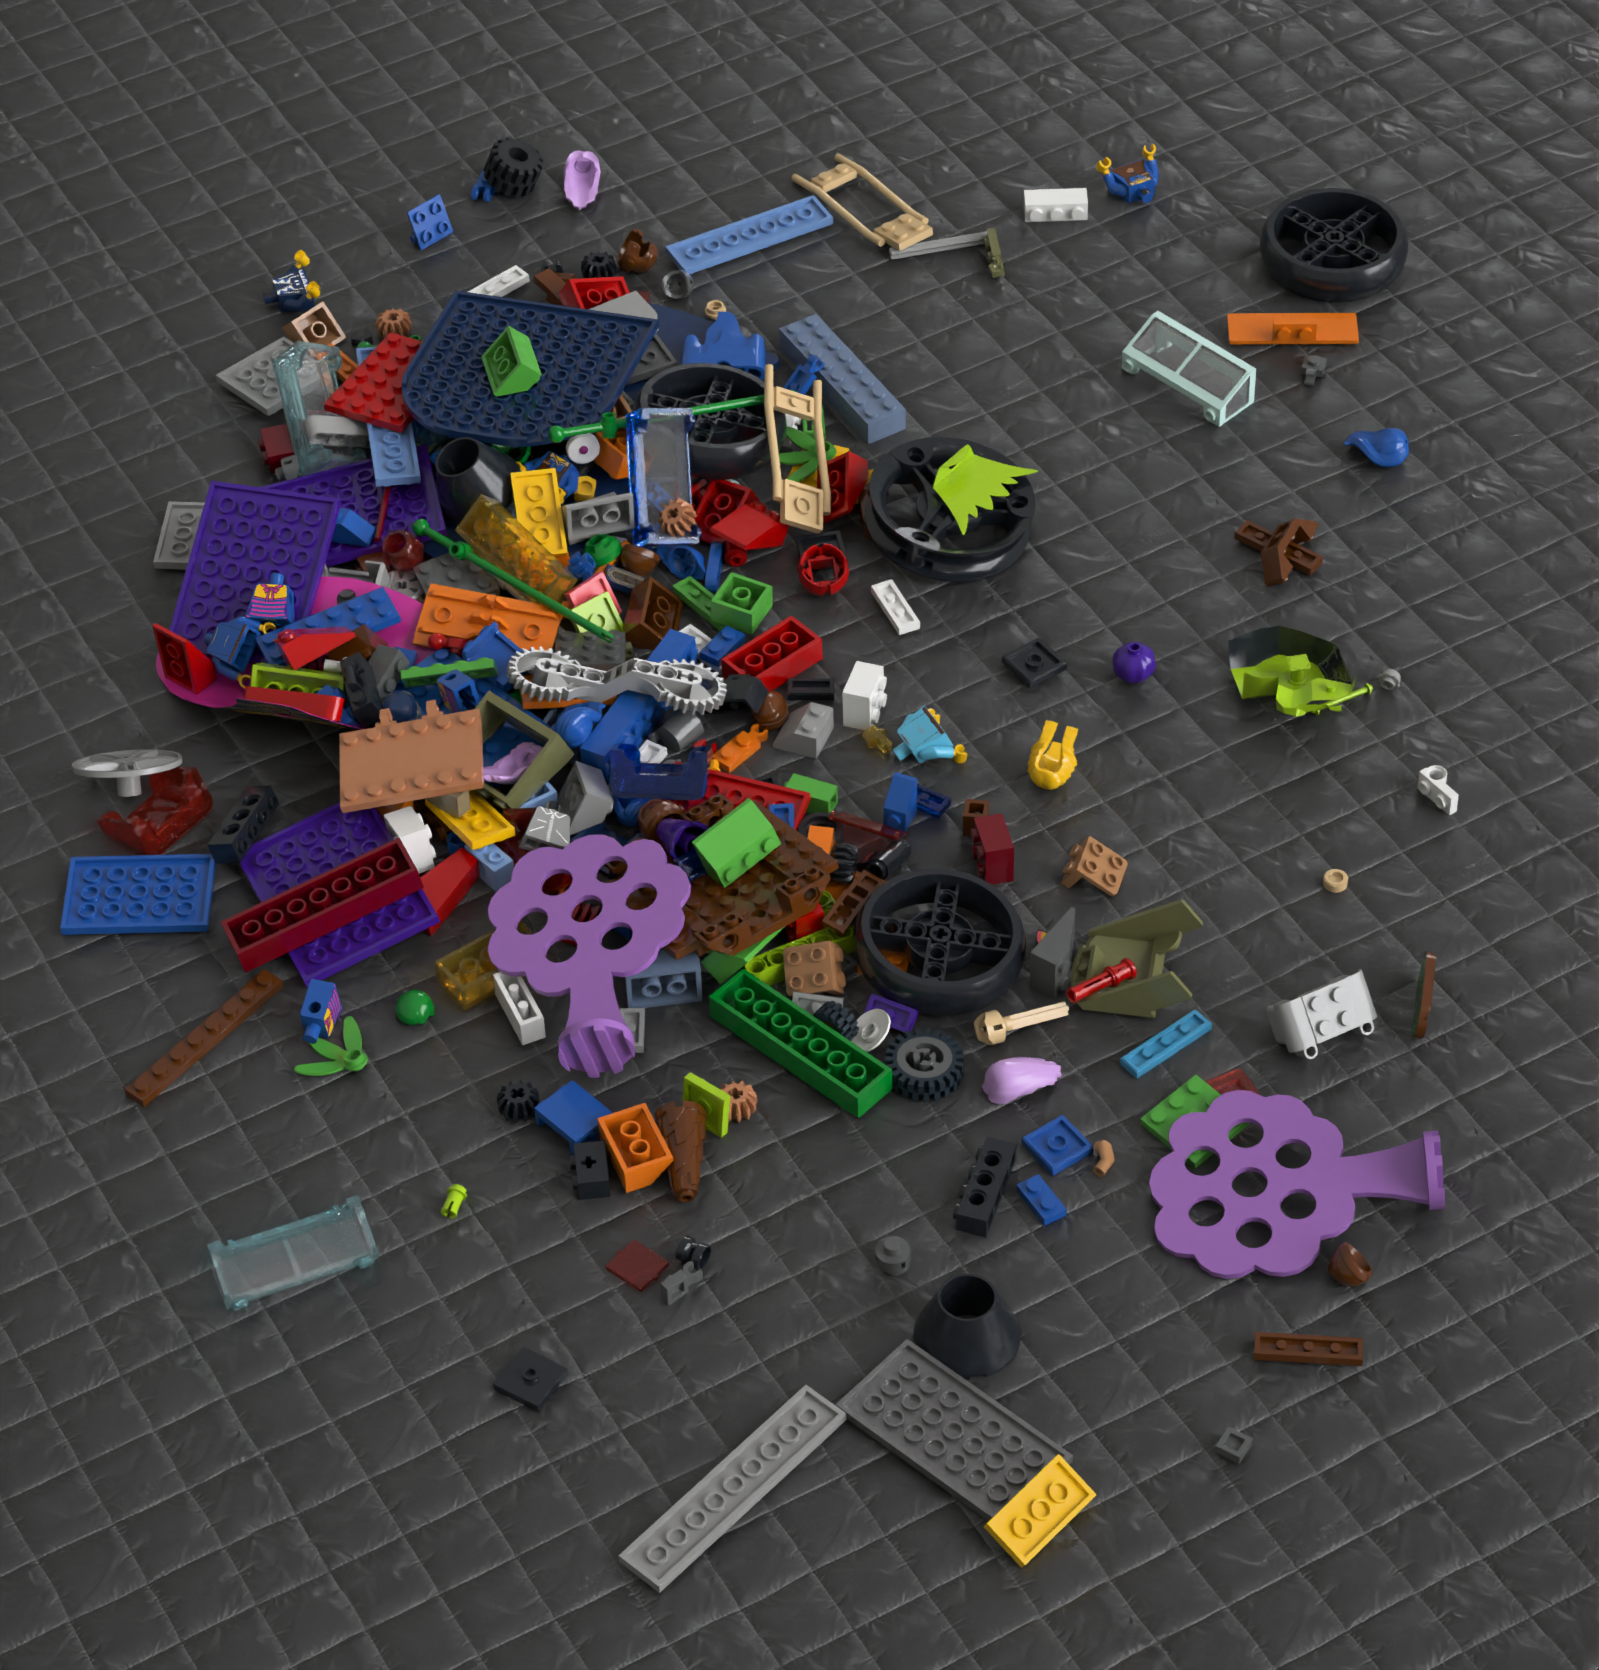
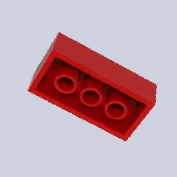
M791 615L722 658V678L727 679L730 674H750L751 677L759 678L768 691H773L787 682L788 678L795 677L823 659L822 638Z

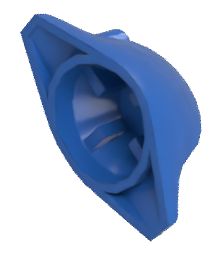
M688 545L658 546L656 553L675 576L680 579H685L688 576L694 579L705 578L706 569L704 563L706 559L698 550Z

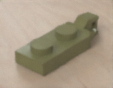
M995 228L987 229L988 238H984L985 249L988 251L989 272L992 278L1005 276Z

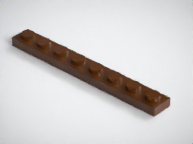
M265 969L261 971L125 1088L126 1096L145 1107L283 988V981Z

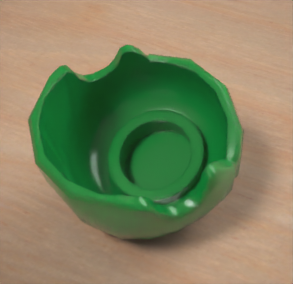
M410 990L402 994L397 1000L396 1016L403 1024H425L429 1016L435 1015V1005L424 991Z

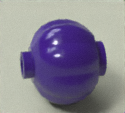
M1125 643L1113 654L1112 664L1114 673L1127 683H1142L1155 671L1154 652L1143 643Z

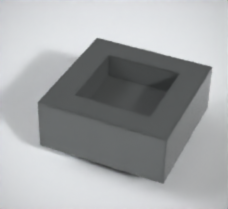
M1228 1427L1216 1444L1215 1453L1240 1464L1252 1446L1253 1438Z

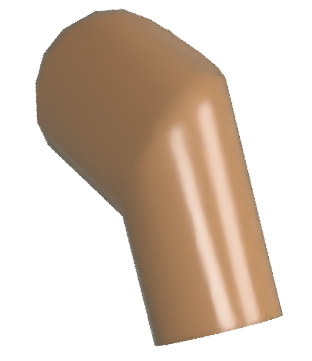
M1106 1140L1096 1141L1093 1146V1150H1096L1095 1154L1100 1156V1160L1093 1168V1172L1099 1177H1103L1115 1161L1112 1145Z

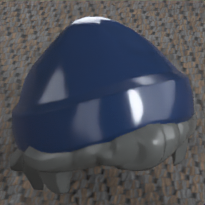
M405 690L390 693L381 703L383 709H390L393 721L396 720L397 723L418 720L422 715L418 702L411 693Z

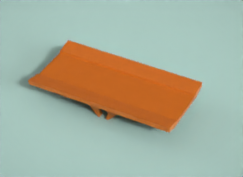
M431 583L415 631L413 646L431 649L428 645V639L434 633H441L445 638L474 641L485 626H490L493 622H496L499 631L521 650L523 648L530 650L531 647L539 650L540 647H543L544 651H548L549 648L553 649L563 616L543 604Z

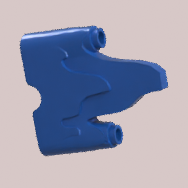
M719 311L716 321L706 332V339L703 345L700 344L699 339L695 335H687L683 339L680 365L690 363L726 365L748 372L763 380L765 374L764 339L759 334H752L749 338H745L740 331L735 315L731 312Z

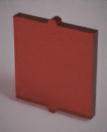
M634 1239L626 1248L617 1252L618 1255L606 1265V1270L642 1292L653 1280L656 1281L658 1279V1275L669 1266V1261Z

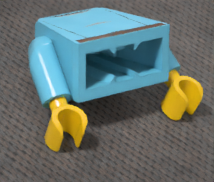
M925 705L916 713L906 716L902 726L897 730L903 742L892 749L900 761L912 753L919 763L937 758H953L957 763H965L968 754L964 753L965 747L961 744L953 749L952 742L939 725L940 715H935V710L927 709Z

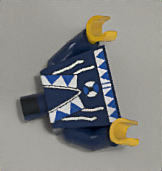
M302 250L297 251L294 255V259L297 261L296 264L293 263L283 275L273 278L274 290L262 292L265 305L277 302L280 312L283 313L301 312L315 307L314 298L320 296V286L315 281L309 283L304 268L301 269V266L305 267L310 263L306 253Z

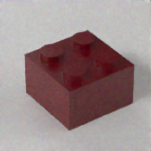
M1003 814L974 818V828L970 829L974 845L970 846L972 859L977 860L976 870L978 877H982L984 881L991 885L1014 881V845Z

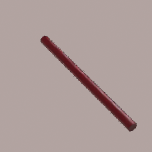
M391 486L384 487L374 537L375 542L381 541Z

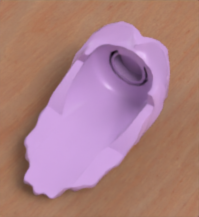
M573 151L568 156L564 167L565 198L578 210L586 208L588 203L595 200V196L598 193L601 174L599 160L590 151Z
M523 742L517 745L515 749L511 750L509 755L498 760L493 766L483 767L484 781L506 785L516 784L543 747L533 742Z
M1013 1057L999 1060L993 1063L986 1071L982 1088L991 1102L998 1105L1007 1104L1017 1097L1033 1093L1040 1087L1054 1085L1057 1078L1062 1075L1060 1072L1061 1066L1041 1058Z

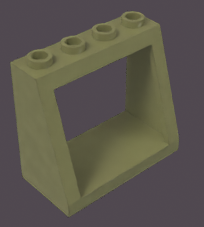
M488 691L475 707V709H479L481 712L482 744L507 722L544 746L507 796L485 781L484 788L476 789V792L487 799L490 796L495 799L493 802L501 809L509 808L516 812L570 761L574 753L558 733L496 694Z

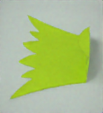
M967 444L939 467L933 489L948 506L962 534L965 535L968 525V514L975 518L978 516L976 505L993 510V502L990 495L1000 497L1010 495L1002 484H1016L1018 482L1011 477L1038 472V470L1011 466L973 454L971 447Z

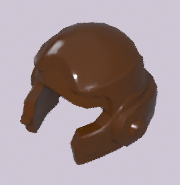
M633 228L630 231L619 253L617 264L619 269L626 273L630 271L639 274L645 273L654 266L657 260L658 251L655 244L650 241L644 242L642 240L644 234L640 229Z
M653 799L646 802L640 808L637 818L642 839L653 840L660 844L661 841L655 837L659 823L664 819L671 818V816L673 819L681 820L680 815L684 813V808L670 800Z

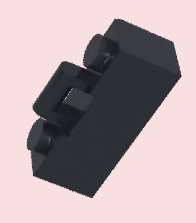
M357 652L341 660L340 667L352 715L365 728L380 720V710L383 708L373 668Z
M730 674L727 679L723 680L727 690L723 705H719L718 710L713 709L712 713L705 710L704 714H757L768 695V690L759 678L751 677L750 674ZM704 680L702 681L701 686L706 690L712 688L709 683Z

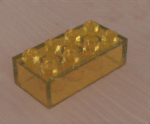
M520 920L517 931L524 935H532L533 933ZM496 929L435 961L437 982L464 1011L495 994L493 974L500 971L493 966L490 960L488 946L490 938Z

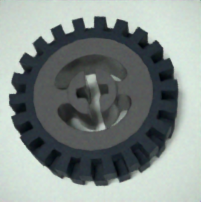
M920 1028L914 1029V1035H911L910 1031L904 1032V1038L900 1035L895 1037V1042L891 1041L885 1056V1065L892 1069V1087L894 1086V1092L899 1094L902 1091V1097L906 1099L912 1094V1101L917 1102L919 1096H924V1102H929V1096H933L934 1101L940 1100V1093L945 1098L948 1097L950 1090L952 1092L957 1090V1085L961 1084L964 1075V1054H962L961 1046L958 1047V1042L955 1039L951 1041V1036L947 1033L941 1038L942 1031L936 1030L935 1034L932 1035L930 1028H925V1034H921Z

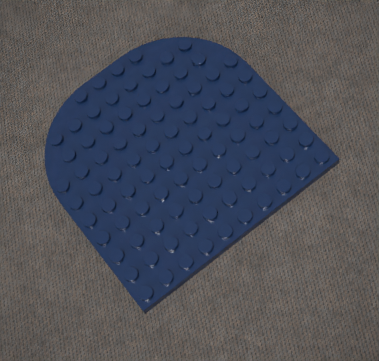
M455 290L404 372L402 379L403 402L409 414L419 424L449 438L470 437L483 443L513 448L553 443L548 437L550 427L558 425L562 428L599 423L602 419V414L612 410L659 327V321L652 318ZM507 326H510L529 337L542 375L539 381L533 384L528 391L497 397L493 394L481 356ZM574 436L564 437L563 441L569 440Z

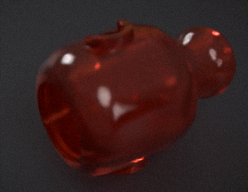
M395 530L390 532L383 540L382 554L384 556L382 558L387 566L391 564L393 568L400 572H409L420 563L425 562L423 558L424 545L410 532Z

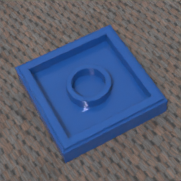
M1063 1115L1021 1138V1144L1052 1176L1094 1153L1093 1145Z

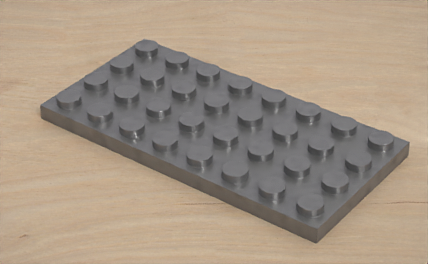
M908 1339L835 1404V1406L846 1413L847 1420L987 1521L996 1515L1056 1455L1059 1454L1069 1465L1073 1462V1455Z

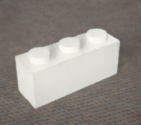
M1087 189L1024 190L1025 222L1088 220Z
M501 972L493 974L495 995L521 1044L525 1045L545 1038L544 1017L522 976L512 977Z

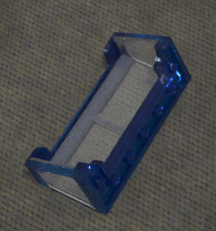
M640 408L626 414L630 493L632 492L635 525V528L632 529V540L635 546L646 549L666 545L693 546L700 543L702 531L697 523L691 525V532L685 531L684 537L679 535L671 537L662 531L657 521L660 518L658 512L664 510L663 504H670V499L677 501L680 498L692 505L688 432L695 426V416L692 414V408Z

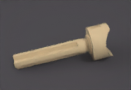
M1065 1001L1005 1017H1002L997 1010L987 1011L980 1014L974 1021L975 1034L979 1041L988 1045L1003 1043L1006 1039V1032L1068 1016L1069 1007L1066 1006Z

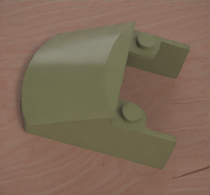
M1181 899L1091 928L1088 932L1090 938L1085 945H1080L1076 953L1071 972V987L1101 974L1105 967H1113L1124 958H1128L1134 963L1137 975L1132 980L1126 979L1120 982V985L1115 988L1106 987L1077 1001L1078 1005L1083 1010L1155 1018L1156 1010L1192 999V993L1173 971L1163 974L1162 971L1165 953L1176 950L1180 944L1182 933L1201 928L1203 921L1185 900Z

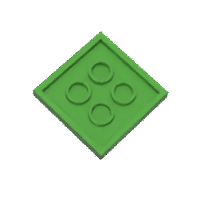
M1195 1074L1140 1119L1141 1125L1171 1149L1169 1131L1173 1123L1181 1116L1192 1112H1207L1212 1102L1221 1094ZM1244 1122L1234 1126L1229 1132V1140L1238 1135L1250 1123ZM1196 1150L1188 1156L1186 1162L1196 1169L1214 1153L1207 1150Z

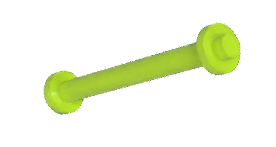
M1365 683L1363 688L1351 692L1348 696L1338 700H1330L1320 705L1331 707L1364 693L1369 695L1372 693L1373 687ZM1320 710L1311 711L1315 715L1320 714Z

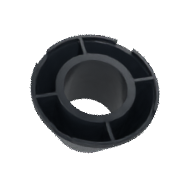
M462 437L449 442L441 449L436 458L437 492L444 516L454 524L473 526L492 520L491 516L501 509L505 511L514 501L510 473L521 472L517 462L506 453L470 437Z
M959 1274L946 1280L920 1312L914 1326V1341L918 1347L962 1378L970 1380L972 1376L985 1374L988 1377L1004 1369L1018 1352L1021 1330L1016 1315L987 1279L975 1274ZM972 1315L977 1316V1318L963 1319L958 1318V1316Z

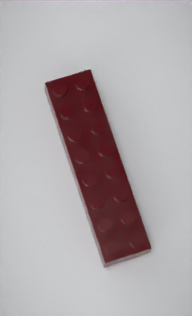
M396 838L221 921V924L246 973L424 888L418 870L401 839Z

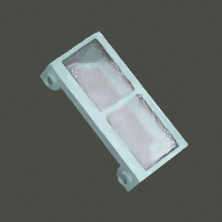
M1160 311L1151 315L1122 351V369L1130 374H1136L1140 368L1203 406L1204 417L1218 427L1254 403L1256 368Z

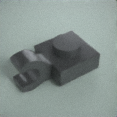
M1305 355L1301 367V374L1306 376L1304 385L1313 386L1316 377H1323L1327 358L1317 355Z
M689 1261L683 1266V1271L680 1269L675 1274L667 1276L660 1283L662 1301L669 1306L689 1292V1286L702 1280L703 1271L700 1269L695 1273H690L694 1270V1263Z

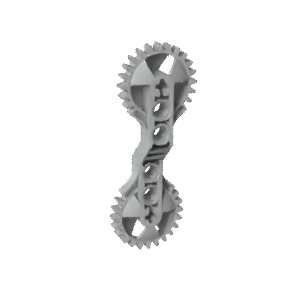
M531 647L530 651L524 648L521 653L516 651L515 656H511L507 667V677L510 678L509 683L515 684L514 689H521V694L529 693V698L537 696L539 701L543 698H546L548 702H551V699L560 702L561 698L566 701L578 698L601 703L626 690L652 695L658 702L665 701V706H674V711L680 708L684 714L688 710L692 715L695 714V711L704 715L705 710L709 713H712L713 709L718 710L719 705H723L727 692L726 684L723 683L724 678L718 677V672L712 673L711 667L703 668V663L695 665L694 660L690 663H687L685 659H682L681 663L676 659H673L672 663L667 660L656 663L632 658L608 671L581 666L576 659L569 660V655L561 656V651L553 653L552 648L544 651L543 647H540L539 650ZM527 670L533 675L532 683L526 680L520 673ZM702 679L709 683L712 688L706 690L701 686Z

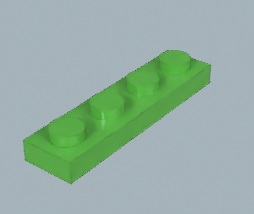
M688 576L672 585L673 593L715 628L721 631L725 627V625L711 621V599L714 595L694 578Z
M483 657L476 661L466 662L459 660L447 665L436 663L430 667L423 668L412 666L407 670H401V680L405 688L437 684V679L440 676L455 669L472 679L498 676V669L494 659Z

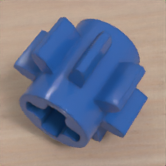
M578 551L570 556L571 559L568 560L570 564L567 565V568L573 578L578 579L582 577L585 581L593 576L592 573L595 572L593 568L596 567V564L590 554L585 553L581 555Z

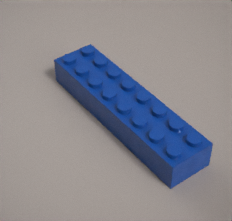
M670 629L647 661L660 663L667 660L672 663L673 659H676L681 663L682 659H685L687 663L694 660L695 665H698L696 659L698 649L695 637ZM630 690L622 692L588 739L580 747L581 763L601 769L608 785L610 776L614 772L621 770L638 751L649 734L654 731L658 722L664 719L665 713L672 705L666 707L665 701L658 702L652 695Z

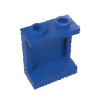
M493 622L490 626H485L474 641L470 640L465 644L462 651L463 661H476L483 657L494 659L498 669V676L484 679L506 693L514 687L515 684L509 683L510 678L507 677V667L511 656H515L516 651L521 653L522 650L501 633L498 624ZM526 670L520 674L526 676L529 672Z
M573 1080L560 1087L553 1095L546 1100H542L534 1108L536 1123L539 1126L546 1123L569 1142L570 1153L575 1154V1143L600 1141L597 1118L613 1113Z

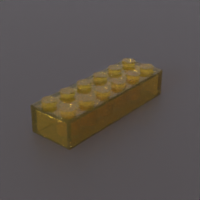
M481 494L455 529L486 561L558 603L563 601L565 598L564 594L570 591L578 580L514 516L493 498ZM514 588L526 601L542 604Z

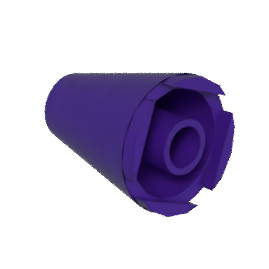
M671 818L661 821L657 827V836L672 860L681 868L688 870L699 865L703 866L692 841L707 831L709 827L698 821Z

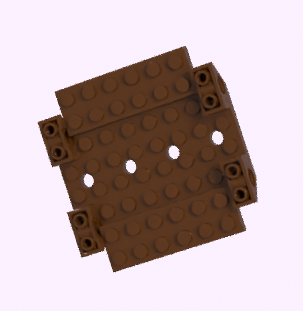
M719 793L701 804L690 808L682 813L680 817L681 820L702 822L710 828L730 813L734 805L733 802ZM753 800L754 804L773 826L781 845L726 888H723L708 876L704 866L699 865L691 870L681 868L686 872L691 884L690 897L682 907L685 916L684 927L678 937L662 947V949L675 960H679L691 952L701 956L710 950H716L732 956L738 954L815 910L831 879L829 874L839 868L837 860L763 805ZM639 837V838H637V839H635V840H632L631 842L637 841V840H642V838ZM660 843L667 855V863L678 866L672 860L663 844ZM619 860L604 864L611 872L618 875L605 883H613L621 879L627 872L628 865ZM649 887L636 889L628 896L626 906L633 910L645 909L654 903L657 898V891Z

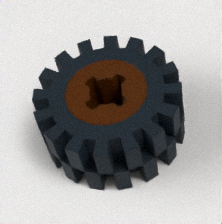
M826 1001L813 1014L814 1017L850 1041L858 1034L857 1020H853L854 1015L852 1013L849 1014L846 1007L843 1009L840 1003L836 1004L835 1001Z

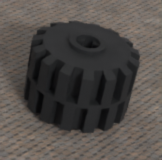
M507 137L506 140L501 138L498 142L494 143L483 170L484 178L488 180L489 186L495 187V191L499 193L501 191L506 196H527L529 192L533 191L544 164L542 163L543 157L539 155V150L533 148L529 142L525 143L519 138L516 140L512 137Z

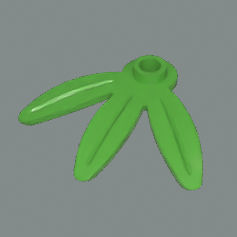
M787 427L786 436L788 439L805 451L779 454L780 464L785 465L804 464L788 477V480L798 482L808 478L817 470L816 443L813 438L802 431ZM824 441L826 460L829 461L835 457L836 448L830 442Z
M347 1016L344 1019L343 1037L347 1050L318 1038L316 1043H309V1045L319 1055L331 1061L297 1065L294 1071L304 1075L322 1076L336 1073L343 1069L349 1071L361 1070L368 1062V1057L361 1050L362 1036L354 1018Z

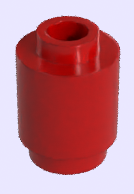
M725 540V562L733 567L745 564L747 561V550Z

